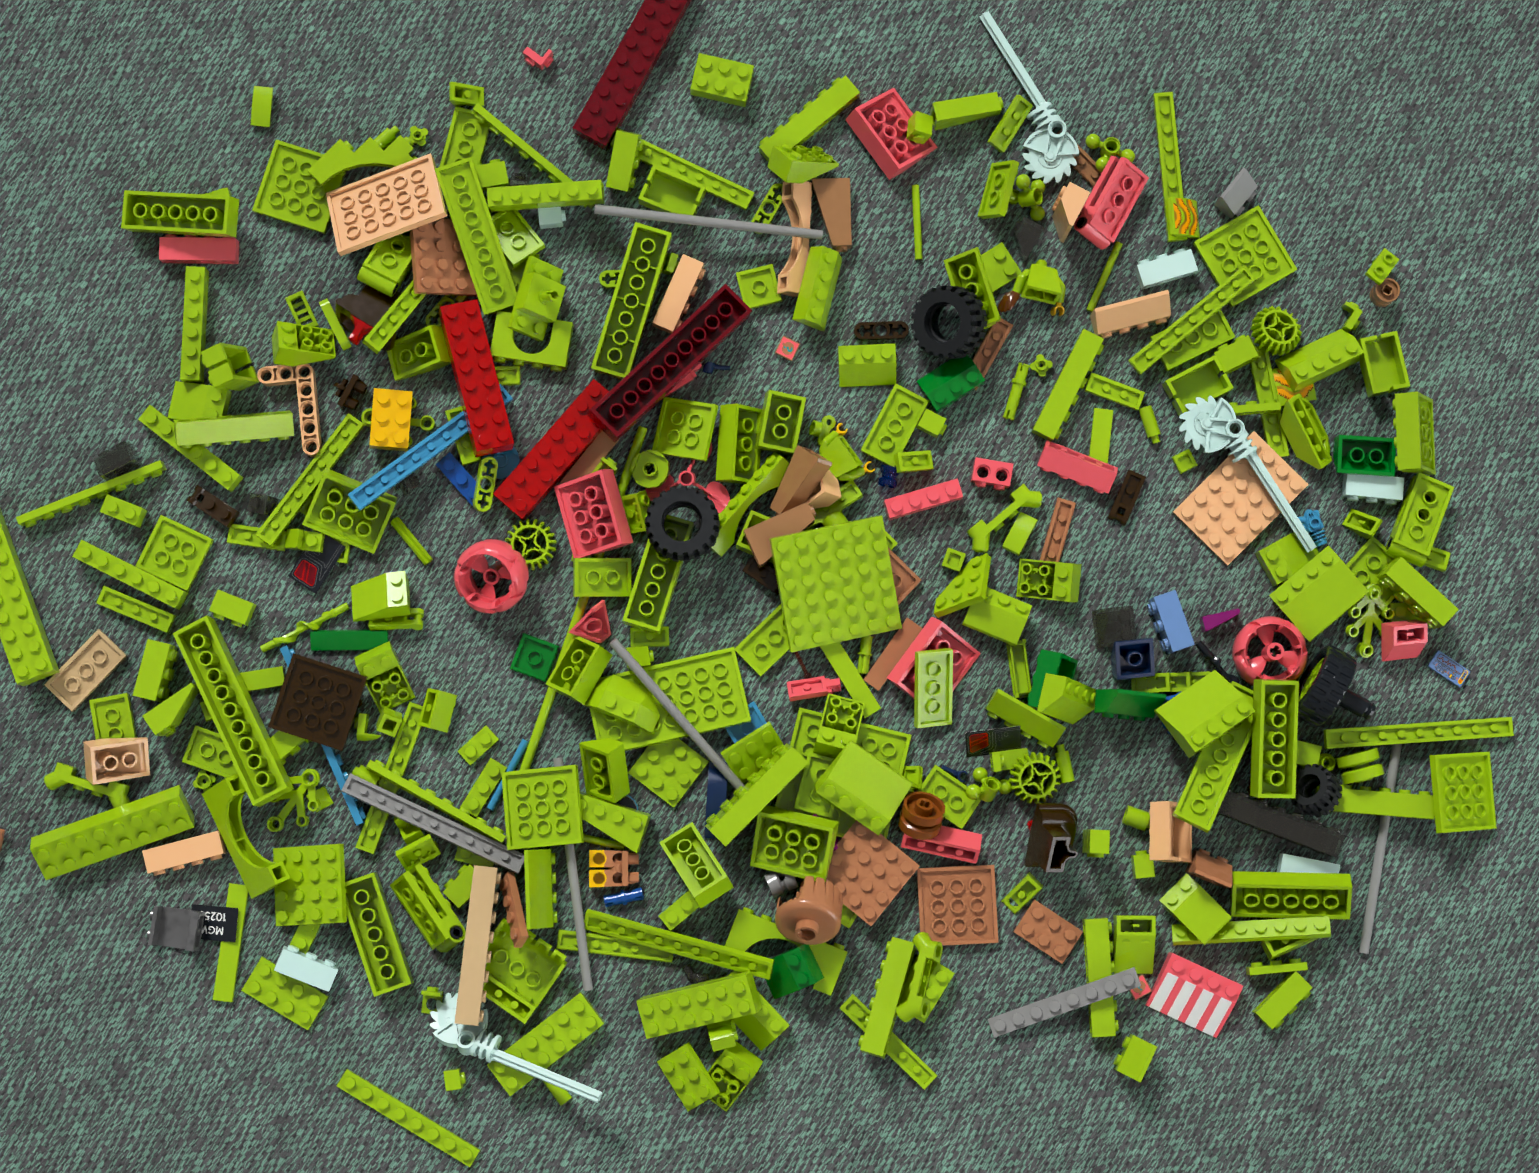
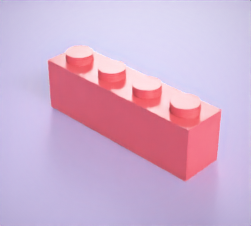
M167 234L165 237L159 238V260L162 263L239 264V241L234 237L215 238V236H203L201 238L195 235L177 237V235Z
M1049 440L1046 441L1037 464L1045 472L1052 471L1063 479H1072L1078 485H1087L1098 493L1105 492L1109 494L1118 468Z
M957 478L886 499L883 504L888 520H893L961 500L963 494Z
M941 825L939 834L930 840L914 839L903 832L900 847L976 864L981 849L982 834Z

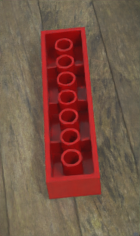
M478 300L440 306L439 318L474 456L480 457L512 450L514 440Z
M595 379L590 382L493 493L500 502L521 520L524 521L602 431L588 416V413L609 391Z

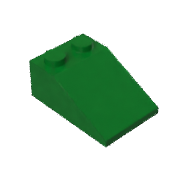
M802 944L770 958L774 959L772 974L769 980H765L774 999L815 984L823 979L824 976L810 946Z

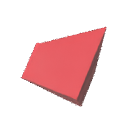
M601 600L592 607L568 633L597 643H602L612 635L605 600Z

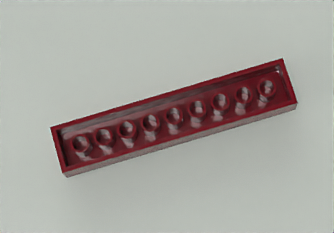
M644 0L573 126V133L605 151L608 150L617 129H620L692 0Z
M725 283L590 409L588 416L615 443L748 319L752 310Z

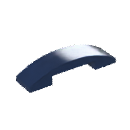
M709 761L705 825L710 815L713 813L716 815L721 810L720 806L726 800L727 779L711 761ZM705 827V836H704V838L717 839V838Z

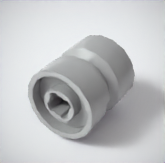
M773 871L764 875L774 898L783 895L785 890L790 892L799 887L794 876Z

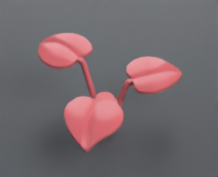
M710 443L708 457L712 453V443ZM695 460L691 461L687 471L680 473L677 482L674 483L673 477L669 474L665 483L660 487L645 489L650 501H652L655 497L658 498L660 496L659 493L662 491H669L670 487L679 484L684 486L694 485L703 490L708 498L713 501L718 513H721L728 505L730 496L725 486L719 482L712 481L706 488L695 482L696 476L691 472Z

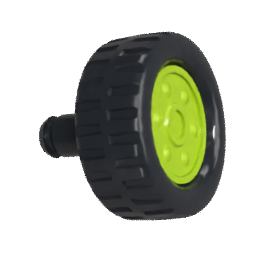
M1326 645L1316 654L1299 681V719L1314 727H1320L1332 716L1338 706L1359 717H1364V720L1371 718L1376 709L1375 704H1371L1368 699L1348 689L1357 666L1356 659L1333 645Z

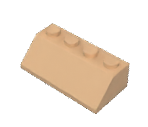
M1069 182L1067 187H1062L1051 209L1054 211L1052 218L1059 240L1062 243L1067 238L1090 194L1089 191Z
M1165 290L1095 308L1090 314L1094 334L1105 339L1111 337L1112 333L1115 332L1125 334L1130 332L1131 328L1137 327L1140 330L1149 327L1148 324L1155 322L1156 325L1166 323V319H1169L1171 316L1169 291Z

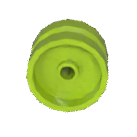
M1378 748L1336 758L1338 768L1351 767V770L1340 775L1343 785L1373 779V777L1385 774L1382 764H1369V762L1380 758Z

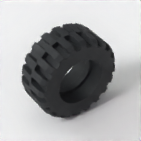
M937 286V288L929 289L927 291L928 294H923L920 297L921 302H916L914 306L916 311L911 316L914 319L913 324H911V330L915 331L913 337L919 341L918 346L921 349H925L926 354L939 359L966 357V354L973 353L975 351L974 347H979L982 343L980 338H984L986 334L984 327H987V321L984 320V316L987 314L986 310L981 308L983 306L981 300H976L977 295L969 292L964 287ZM951 304L958 311L960 327L956 336L948 341L939 331L938 318L942 309Z
M674 486L670 487V490L667 492L664 490L659 493L660 496L652 500V505L648 507L647 517H645L647 536L656 552L661 553L662 557L666 559L670 558L674 562H679L680 560L684 561V563L690 562L691 559L698 560L701 558V555H706L710 548L715 545L716 538L719 535V516L713 501L704 492L701 493L694 487L689 489L687 486H681V488H675ZM681 507L690 508L698 514L701 520V527L694 538L687 541H676L668 536L664 528L666 516L674 509Z

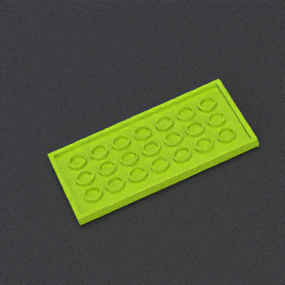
M734 647L643 668L700 734L751 722ZM632 670L613 674L647 688ZM612 675L605 676V677H600L599 680H598V682L601 681V680H603V679H606V678H608V677H610V676H612ZM653 694L652 697L660 714L653 734L590 708L596 739L611 738L623 742L625 751L688 737V734Z

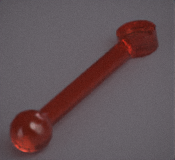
M798 651L794 652L805 674L804 678H812V675L808 673Z

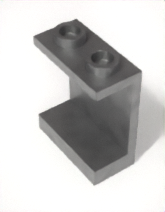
M154 906L150 913L151 928L147 932L148 945L186 949V951H199L205 912Z

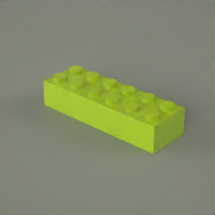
M124 190L121 228L131 232L236 238L239 199L224 195Z
M667 515L664 528L668 536L673 540L687 541L691 539L694 522ZM649 539L622 621L625 625L660 635L683 561L674 562L670 558L662 557L661 553L656 552Z
M1254 679L1253 708L1255 712L1253 713L1250 796L1257 798L1296 797L1299 681Z
M787 743L785 745L781 744L774 751L776 754L771 759L767 758L761 764L762 768L757 773L753 772L747 778L749 782L744 787L742 785L739 786L733 793L735 796L730 801L728 799L725 800L720 806L721 810L716 815L713 813L707 818L705 827L725 847L808 764L791 745Z
M1232 871L1230 893L1231 917L1304 918L1329 916L1330 919L1350 920L1352 898L1350 874Z
M373 872L345 882L347 917L374 997L414 983L378 873Z
M752 970L646 995L636 1001L646 1039L755 1014L762 1009Z
M581 991L504 1052L546 1069L601 1027L605 1021ZM491 1061L487 1064L509 1096L535 1078L496 1061Z

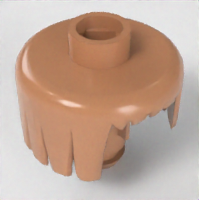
M806 876L794 899H790L782 904L781 897L778 898L775 914L777 929L784 937L799 944L817 945L831 940L837 935L841 927L842 893L839 892L836 886L833 889L832 882L828 880L825 887V880L823 878L817 877L816 881H814L813 876Z

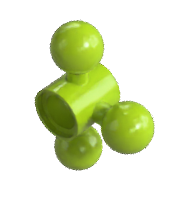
M1090 134L1086 137L1085 143L1088 148H1101V157L1096 161V168L1100 172H1103L1111 156L1127 158L1131 163L1135 159V153L1131 149L1120 150V142L1114 137H1109L1104 142L1100 141V137L1096 134ZM1107 147L1113 148L1114 151L1108 150Z
M1021 174L1015 181L1016 186L1019 189H1023L1018 193L1019 205L1021 207L1031 206V218L1035 221H1040L1045 216V210L1038 205L1042 204V193L1045 191L1046 186L1042 180H1034L1031 183L1028 175Z
M977 767L973 771V778L975 781L981 782L982 785L981 787L976 784L969 785L966 788V795L972 800L980 798L982 801L991 802L998 791L1001 794H1009L1012 791V783L1007 779L999 781L995 777H988V772L985 768Z

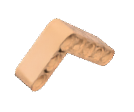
M309 364L293 367L285 365L262 367L259 369L257 377L263 385L269 387L289 384L297 385L302 448L308 456L315 457L322 448L314 369ZM310 369L309 375L302 377V370ZM290 371V377L288 379H283V372ZM271 373V379L264 381V374ZM310 387L312 389L311 394L304 396L303 390ZM313 406V412L306 415L305 408ZM309 425H315L313 433L309 434L306 432ZM316 444L317 449L314 452H309V445Z

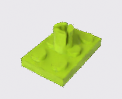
M1009 160L991 164L977 217L982 219L1005 217L1008 211V203L1013 205L1018 202L1019 190L1013 189V185L1018 174L1019 162Z

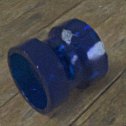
M882 465L880 470L882 477L879 478L878 485L884 487L889 485V488H896L897 481L895 479L899 475L896 467Z

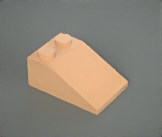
M147 737L108 738L83 742L86 779L92 785L150 775Z

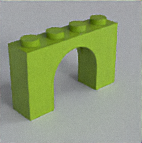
M497 311L490 350L494 362L505 363V361H512L513 365L524 366V363L531 364V367L535 369H543L544 366L550 367V370L554 372H562V369H567L574 327L573 322L561 320L553 322L551 339L548 346L539 353L528 354L518 349L514 342L515 331L507 328L512 313Z

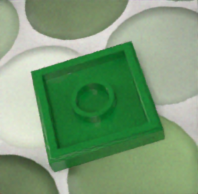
M523 633L510 669L546 682L560 646Z

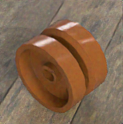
M920 791L908 794L904 798L898 825L901 831L914 839L930 840L935 838L941 829L945 805L942 800L931 793Z

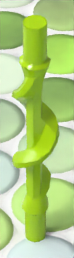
M346 602L336 608H332L330 611L323 612L321 617L310 623L304 621L297 622L294 631L282 637L273 638V640L261 645L262 652L265 653L276 646L279 647L282 643L295 642L297 636L308 629L318 630L324 621L337 617V615L349 610V605Z

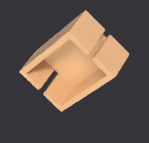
M1150 802L1149 860L1168 863H1192V825L1172 816L1178 802Z

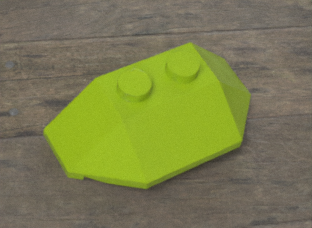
M1301 394L1294 395L1285 402L1280 425L1296 457L1320 470L1332 461L1329 437L1313 405L1303 398Z
M616 675L597 682L584 705L652 734L660 718L652 694L647 688Z

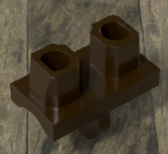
M353 374L349 383L348 380L343 379L341 384L335 382L333 385L338 388L335 396L340 398L337 405L343 409L348 408L354 411L357 409L359 401L352 398L353 393L356 391L364 395L368 389V386L355 374Z

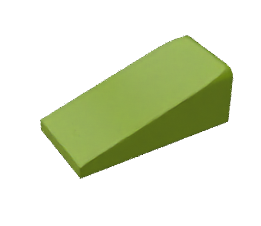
M1029 872L1001 901L1016 914L1043 888V885ZM1010 897L1018 904V906H1012L1010 904Z

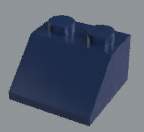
M1153 638L1114 642L1111 653L1112 675L1117 680L1155 676Z

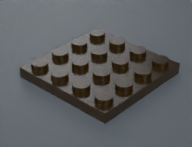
M293 653L268 727L343 751L368 677Z

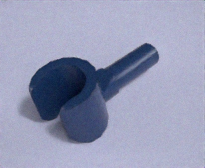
M707 362L704 364L702 371L708 374H712L714 369L730 371V366Z
M944 765L941 768L955 776L960 782H965L959 777L961 773L968 775L966 771H956Z

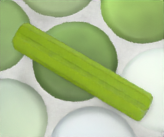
M396 517L390 522L424 565H428L433 560L402 520Z

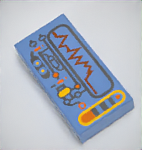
M1439 650L1436 651L1427 665L1428 668L1458 688L1462 686L1471 672Z

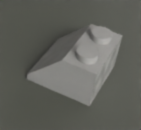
M1244 167L1214 204L1215 207L1231 219L1234 215L1239 216L1245 209L1242 205L1246 200L1250 202L1257 194L1254 190L1258 186Z

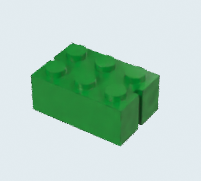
M1041 649L1037 657L1036 672L1032 678V689L1028 695V706L1038 709L1046 673L1065 676L1074 680L1078 660L1059 652Z

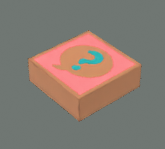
M783 336L775 354L792 362L800 343Z
M1143 974L1138 976L1142 986L1129 990L1135 1001L1152 992Z

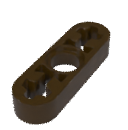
M903 321L860 322L854 327V336L858 340L904 339L909 332L908 325ZM889 325H892V329H897L900 325L905 331L902 335H899L898 332H892L893 336H889ZM870 326H874L872 330L873 336H870L871 332H866L864 336L857 333L860 327H864V330H870ZM878 326L886 328L887 333L884 336L877 335L876 328Z

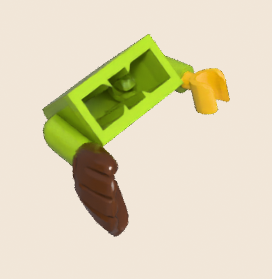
M1038 260L1036 264H1031L1029 269H1025L1017 277L1013 289L1003 296L997 309L999 312L1011 311L1021 294L1023 298L1053 305L1056 304V306L1051 308L1050 314L1054 316L1057 308L1059 316H1062L1065 312L1064 307L1061 306L1064 303L1065 284L1058 276V271L1055 268L1047 267L1045 260Z

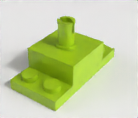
M534 256L528 257L507 328L539 342L543 341L548 323L556 322L566 289V286L560 284L564 270Z

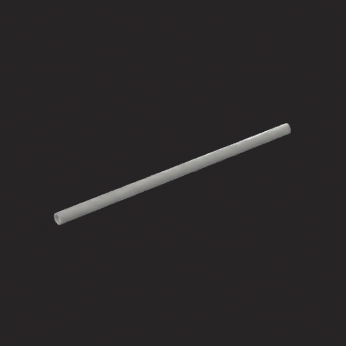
M595 204L594 214L818 240H822L823 230Z
M617 638L612 640L609 645L735 790L741 785L744 787L745 785L619 640Z
M1392 744L1385 785V788H1390L1391 792H1395L1402 744ZM1391 816L1380 817L1359 953L1369 954Z
M563 757L553 758L554 767L564 766ZM567 844L564 846L583 991L593 990L575 848L574 844Z

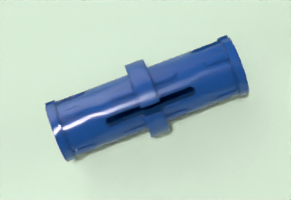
M642 887L627 891L620 890L618 893L604 895L606 907L619 904L627 905L628 902L644 900Z

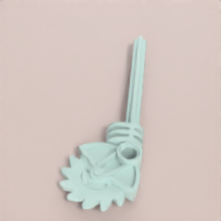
M989 11L984 12L979 16L980 20L1036 107L1035 110L1027 115L1028 120L1034 119L1031 125H1037V128L1023 145V148L1028 150L1029 154L1023 153L1022 156L1030 163L1025 165L1024 168L1027 171L1035 172L1032 175V179L1044 177L1043 183L1047 184L1055 177L1056 183H1059L1063 173L1070 177V165L1077 166L1074 158L1079 156L1077 143L1067 132L1065 122L1059 115H1054L1056 110L1050 109L1052 103L1045 101ZM1055 127L1062 128L1060 134H1054L1052 130Z
M1212 396L1208 397V402L1200 397H1196L1197 404H1186L1185 407L1189 411L1179 416L1180 419L1185 420L1179 428L1180 432L1186 430L1184 436L1185 443L1192 439L1193 447L1198 450L1201 444L1204 448L1203 453H1212L1222 448L1224 450L1229 448L1231 452L1228 456L1231 454L1235 456L1232 460L1233 463L1242 458L1247 459L1306 552L1308 553L1315 549L1317 546L1257 455V446H1251L1250 443L1253 440L1246 438L1249 434L1245 429V425L1241 420L1236 419L1231 405L1223 398H1219L1216 403ZM1231 424L1237 425L1238 432L1236 434L1230 432Z
M447 993L443 1003L440 1000L436 1001L438 1012H430L431 1017L436 1022L431 1023L430 1027L436 1030L433 1032L434 1038L441 1044L458 1048L462 1055L474 1057L478 1055L479 1059L486 1057V1062L488 1063L491 1061L499 1062L598 1103L600 1101L601 1091L499 1050L502 1036L496 1035L493 1038V1032L487 1035L486 1028L489 1020L487 1009H484L483 1022H479V1026L455 1024L458 993L453 998L450 993ZM466 1040L471 1041L468 1045H462Z

